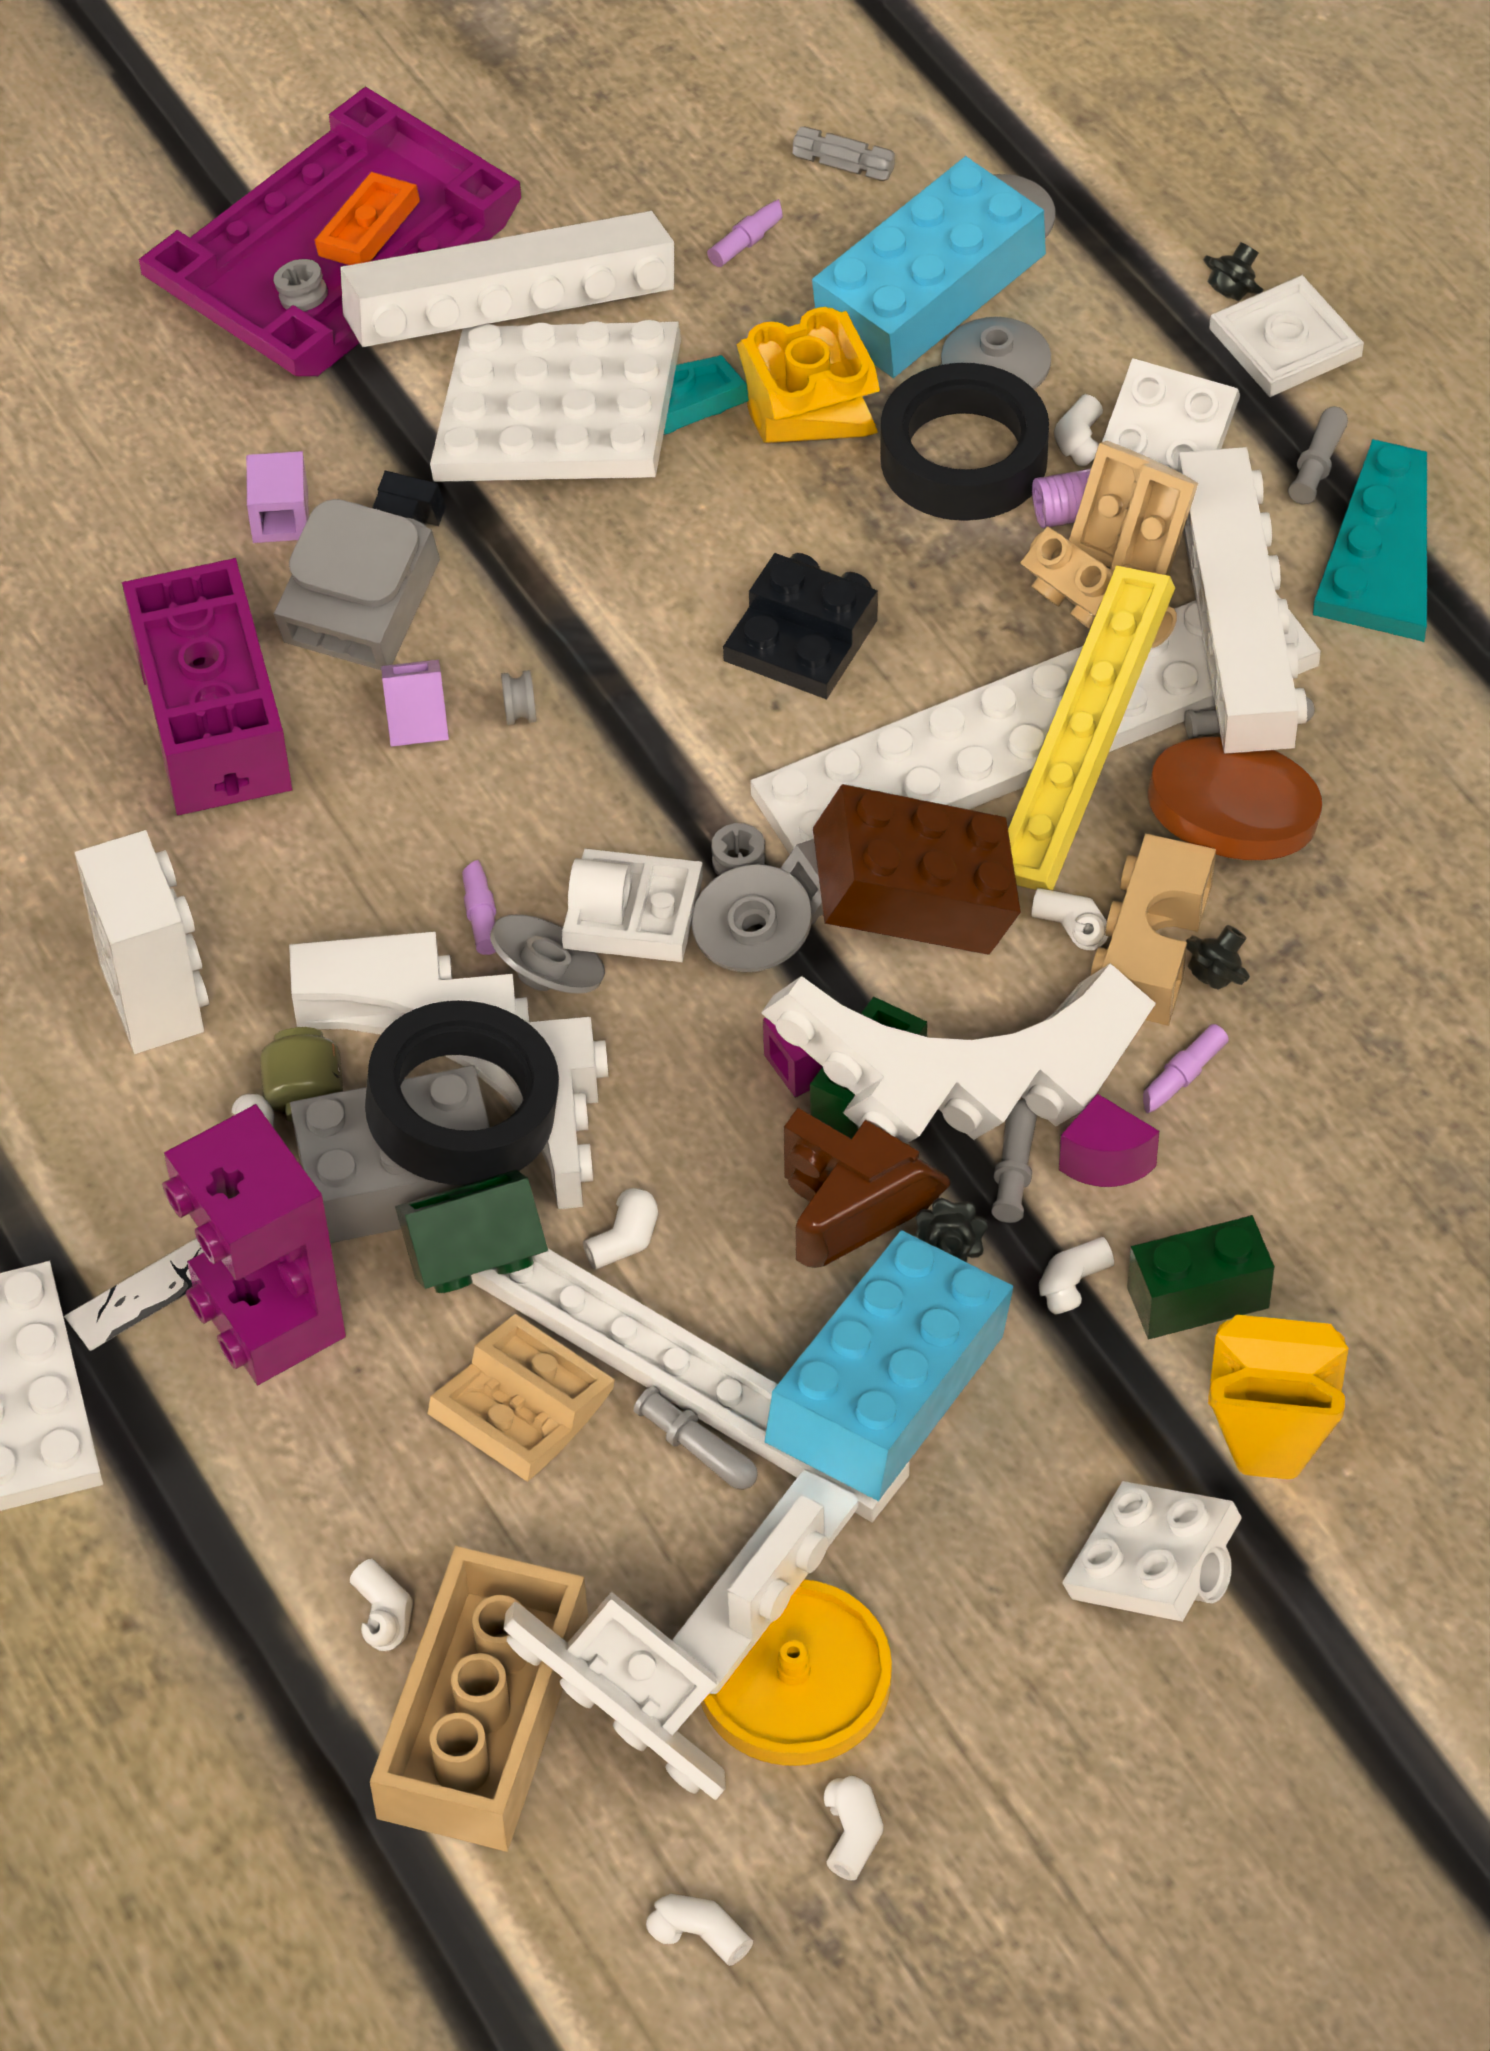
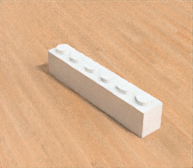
M648 211L341 267L343 316L361 346L366 347L673 290L674 241L654 213Z
M1247 447L1179 452L1177 471L1198 483L1183 533L1224 754L1295 748L1297 724H1305L1307 721V701L1304 688L1295 689L1293 678L1298 676L1297 649L1295 643L1286 644L1284 634L1289 632V610L1287 600L1277 599L1275 590L1280 589V564L1277 555H1268L1267 547H1270L1272 543V527L1269 512L1260 513L1258 505L1263 503L1261 471L1251 469Z

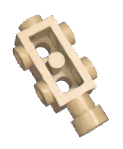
M1047 526L1043 532L1035 537L1029 552L1020 564L1037 577L1031 586L1058 607L1064 599L1070 601L1075 605L1070 614L1090 629L1113 571ZM1169 605L1151 648L1161 645L1170 636L1175 627L1177 613Z

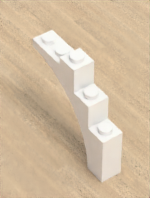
M436 932L289 944L291 994L297 1027L348 1029L382 1034L396 1019L416 1008L436 1002L462 1000L497 1006L519 1016L536 1029L551 1048L559 1073V1087L553 1128L549 1140L541 1152L550 1169L558 1209L583 1207L581 1182L593 1181L590 1144L577 1145L576 1131L589 1130L586 1104L598 1103L596 1078L609 1077L605 1040L593 1041L591 1017L529 1022L527 997L515 998L513 974L452 979L450 955L438 956ZM463 1055L446 1056L464 1067L475 1065L476 1073L480 1078L507 1099L515 1111L519 1108L523 1101L521 1091L514 1079L501 1067L476 1057Z
M1110 963L1081 981L1058 1009L1042 1022L1013 1034L976 1040L929 1038L884 1026L841 1005L802 976L774 994L761 1013L776 1026L778 1033L783 1039L795 1046H800L823 1066L824 1072L833 1082L848 1088L855 1094L843 1113L858 1126V1129L867 1120L907 1144L920 1136L938 1109L943 1113L944 1119L950 1126L966 1133L975 1140L1004 1123L1020 1097L1025 1099L1027 1106L1033 1113L1049 1120L1054 1126H1058L1082 1112L1092 1101L1156 1003Z

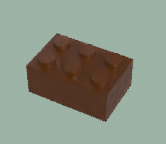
M842 784L813 826L824 924L990 955L1021 913L1006 817Z

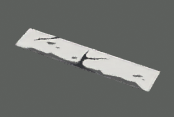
M197 1238L64 1316L90 1351L186 1295V1290L192 1287L187 1261L203 1253Z

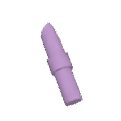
M779 199L762 207L752 216H746L732 228L729 234L708 249L707 255L711 263L717 267H722L746 247L750 248L764 237V233L783 218Z
M475 860L462 872L465 889L464 904L467 918L472 924L477 952L482 955H490L496 952L490 940V933L495 924L496 908L493 893L488 888L487 878L479 860Z
M1211 1024L1184 1051H1179L1165 1064L1164 1071L1144 1090L1143 1104L1147 1114L1166 1103L1182 1087H1187L1201 1074V1068L1228 1043V1035L1220 1026Z

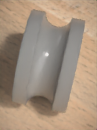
M309 259L294 260L280 267L275 273L273 281L279 292L281 304L285 309L294 305L302 311H307L317 307L325 300L328 289L325 281L322 279L323 274L318 263Z
M530 670L523 671L519 678H512L509 673H501L507 725H515V721L520 717L526 718L529 723L536 722Z
M733 823L718 830L712 838V866L715 873L719 876L728 870L740 866L765 865V840L762 833L755 827L745 823ZM734 849L735 853L738 854V858L728 856V851ZM739 849L748 850L749 855L743 857Z

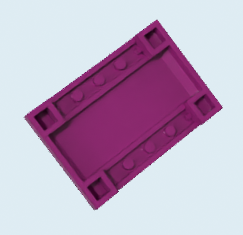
M366 86L329 114V132L197 233L188 237L181 231L176 230L139 258L141 275L295 376H319L360 343L343 316L341 267L348 265L318 256L314 239L371 172L416 184L420 198L417 206L371 261L490 240L506 226L521 199V187L518 180ZM309 259L318 263L323 274L322 279L325 281L328 289L325 300L317 307L307 311H302L294 305L285 309L281 304L279 292L273 281L278 269L294 260Z

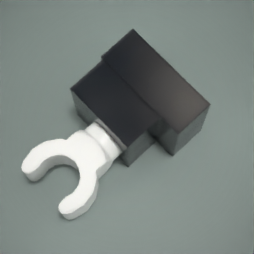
M385 470L372 508L417 520L425 526L426 523L439 526L446 505L438 483Z

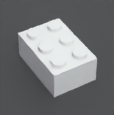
M144 830L76 851V861L99 964L134 1054L204 1032L200 1008L209 1005V999L204 982L198 971L202 969V963L195 940L191 932L195 931V926L185 897H177L174 889H170V887L176 886L177 883L166 850L155 853L147 831Z

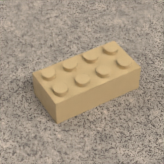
M455 1546L370 1779L377 1819L508 1852L563 1691L560 1685V1680L563 1677L543 1661L538 1666L530 1664L510 1647L507 1642L509 1634L504 1630L505 1613L514 1602H517L568 1642L588 1618L585 1579L583 1576Z

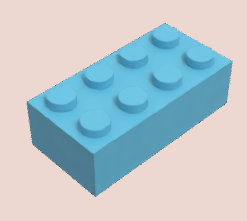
M965 156L812 279L815 308L827 307L839 312L846 311L874 365L894 379L1046 254L1044 209Z
M901 1230L772 1391L764 1442L879 1501L1002 1339L1014 1286Z

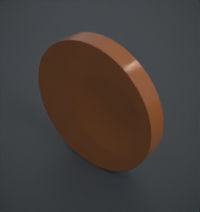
M1221 737L1189 739L1166 749L1160 754L1153 766L1148 786L1149 805L1156 818L1164 827L1186 843L1216 849V855L1233 859L1271 860L1282 858L1301 850L1313 838L1322 811V797L1317 784L1297 763L1275 750L1224 754Z

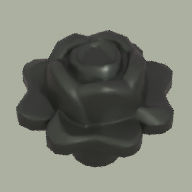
M1240 242L1233 255H1223L1220 258H1212L1206 255L1203 260L1212 270L1207 282L1215 291L1221 293L1226 298H1232L1240 301L1248 292L1254 294L1262 293L1264 289L1256 284L1254 280L1256 275L1251 267L1259 252Z
M1230 925L1225 926L1217 939L1204 938L1202 940L1192 935L1190 939L1186 940L1187 950L1192 953L1188 968L1199 981L1209 984L1211 988L1217 990L1226 987L1231 982L1243 985L1250 978V975L1241 966L1242 961L1237 952L1245 942L1246 936Z
M941 1197L933 1202L932 1211L922 1209L917 1212L918 1230L914 1237L967 1262V1256L978 1258L983 1254L982 1237L988 1229L987 1220L983 1217L975 1216L976 1209L972 1202L953 1203Z

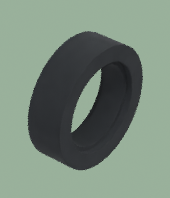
M950 363L923 370L901 383L889 396L883 408L880 439V461L883 475L892 491L911 507L934 517L970 521L987 519L1009 512L1032 496L1033 480L1045 476L1049 440V418L1046 407L1037 392L1024 380L994 366L977 363ZM952 414H975L994 419L1008 427L1016 437L1018 444L1007 458L991 466L978 469H953L937 465L922 457L914 448L911 439L922 425L933 419Z
M462 1000L424 1005L396 1019L384 1030L373 1047L368 1065L365 1100L368 1127L378 1146L392 1161L412 1174L430 1181L464 1186L516 1169L520 1171L540 1154L552 1132L559 1087L558 1066L551 1048L539 1032L519 1016L507 1010L486 1003ZM448 1055H463L489 1061L505 1070L518 1085L523 1101L508 1119L498 1125L480 1130H455L438 1126L419 1116L405 1100L400 1086L405 1077L415 1067L427 1060Z

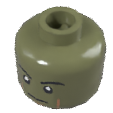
M295 1027L279 1031L275 1034L274 1041L266 1045L262 1050L260 1057L262 1095L274 1111L286 1114L287 1121L293 1123L290 1102L343 1092L340 1050L332 1040L323 1037L321 1030L310 1027Z

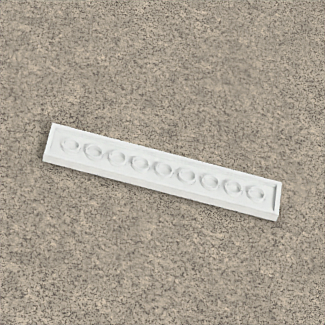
M1196 600L1175 608L1177 621L1172 633L1161 645L1150 649L1109 752L1184 722L1185 712L1188 710L1202 712L1216 708ZM1289 610V632L1284 634L1286 644L1295 643L1298 674L1319 666L1321 651ZM1083 646L750 780L751 796L788 853L791 854L797 844L814 839L813 826L842 784L968 810L1026 787Z

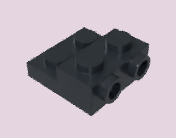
M774 553L749 590V608L723 645V659L727 663L827 700L877 622L878 590L873 589L869 581L858 573L846 572L840 577L821 570L818 563L806 554L795 553L788 558Z

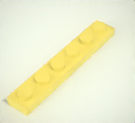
M1121 566L1115 567L1008 828L1017 886L1037 890V888L1054 889L1174 593L1175 586L1170 576Z

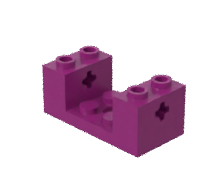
M236 558L122 582L133 643L143 683L148 688L158 728L165 770L177 816L292 791L283 728Z
M255 1104L164 1152L169 1180L162 1183L164 1193L173 1210L180 1218L189 1214L198 1227L195 1228V1235L203 1250V1253L187 1261L192 1287L186 1290V1296L198 1319L203 1324L212 1320L221 1333L217 1335V1340L230 1365L234 1369L244 1366L258 1386L344 1339L346 1333L322 1194L259 1107Z

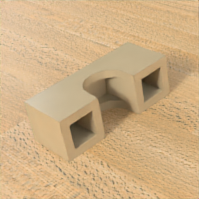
M1145 833L1139 855L1127 856L1120 889L1127 892L1123 902L1115 900L1112 902L1105 935L1112 938L1108 949L1098 947L1091 975L1111 963L1156 1003L1145 1020L1169 1026L1184 979L1187 942L1164 937L1155 931L1166 927H1178L1198 932L1212 889L1216 849Z

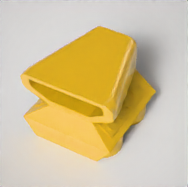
M827 307L814 308L807 311L801 317L799 324L789 327L779 322H763L754 326L749 331L748 337L736 344L746 376L749 399L747 402L748 411L764 443L866 437L878 433L873 418L862 397L880 391L875 365L846 311L839 312Z
M1237 1314L1231 1320L1220 1324L1215 1336L1208 1405L1214 1411L1236 1468L1242 1474L1278 1479L1296 1478L1342 1419L1345 1408V1395L1342 1392L1349 1348L1346 1345L1345 1337L1335 1330L1332 1324Z

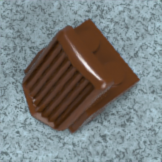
M797 1108L784 1126V1178L788 1179V1184L798 1195L810 1201V1203L802 1212L795 1227L796 1261L811 1268L826 1266L916 1217L917 1212L920 1210L928 1209L950 1186L949 1177L919 1159L920 1152L867 1120L863 1122L854 1137L850 1139L807 1112Z

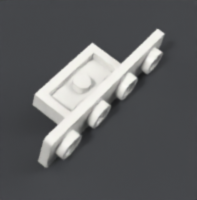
M809 1470L802 1471L672 1641L716 1676L717 1685L710 1694H717L771 1622L777 1620L784 1612L790 1597L808 1573L813 1572L821 1563L827 1548L858 1509V1497L856 1494Z
M612 1592L568 1642L519 1603L514 1602L505 1613L504 1630L509 1634L507 1637L508 1644L520 1657L535 1666H538L543 1661L563 1677L560 1680V1685L570 1697L589 1709L596 1704L614 1718L613 1727L616 1732L637 1750L644 1751L648 1746L668 1762L665 1766L667 1772L687 1791L696 1794L702 1789L715 1800L725 1790L724 1769L677 1731L717 1685L714 1674Z

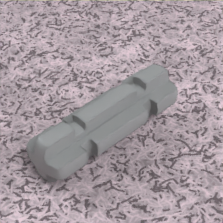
M806 126L800 127L794 137L793 154L797 158L813 162L815 157L820 158V164L859 175L862 170L867 171V177L881 181L888 180L893 172L895 153L890 149L873 146V149L870 150L868 149V143L832 133H826V137H822L821 130Z

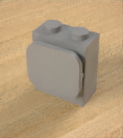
M339 499L326 500L315 507L291 554L289 567L292 575L274 612L284 643L381 670V666L392 665L440 561L432 529L411 518H405Z

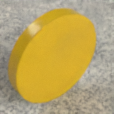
M804 1579L790 1597L784 1612L777 1620L771 1622L717 1694L709 1693L700 1704L705 1716L716 1732L731 1746L752 1758L785 1766L811 1765L833 1759L849 1751L865 1739L875 1728L886 1709L890 1697L892 1660L888 1640L875 1616L855 1597L832 1585Z

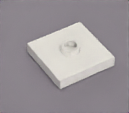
M1303 275L1210 316L1209 329L1269 397L1362 357L1364 342Z

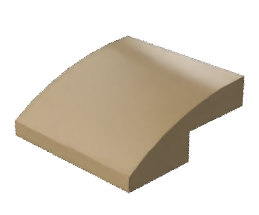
M1110 441L1100 442L1069 541L1097 561L1110 567V570L1113 572L1116 566L1169 576L1198 483L1182 473Z
M514 1314L475 1345L472 1364L430 1396L428 1415L528 1482L555 1458L590 1420L613 1390L615 1379L517 1314Z

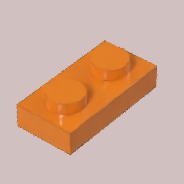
M371 172L314 239L318 256L347 265L370 262L420 202L417 185Z

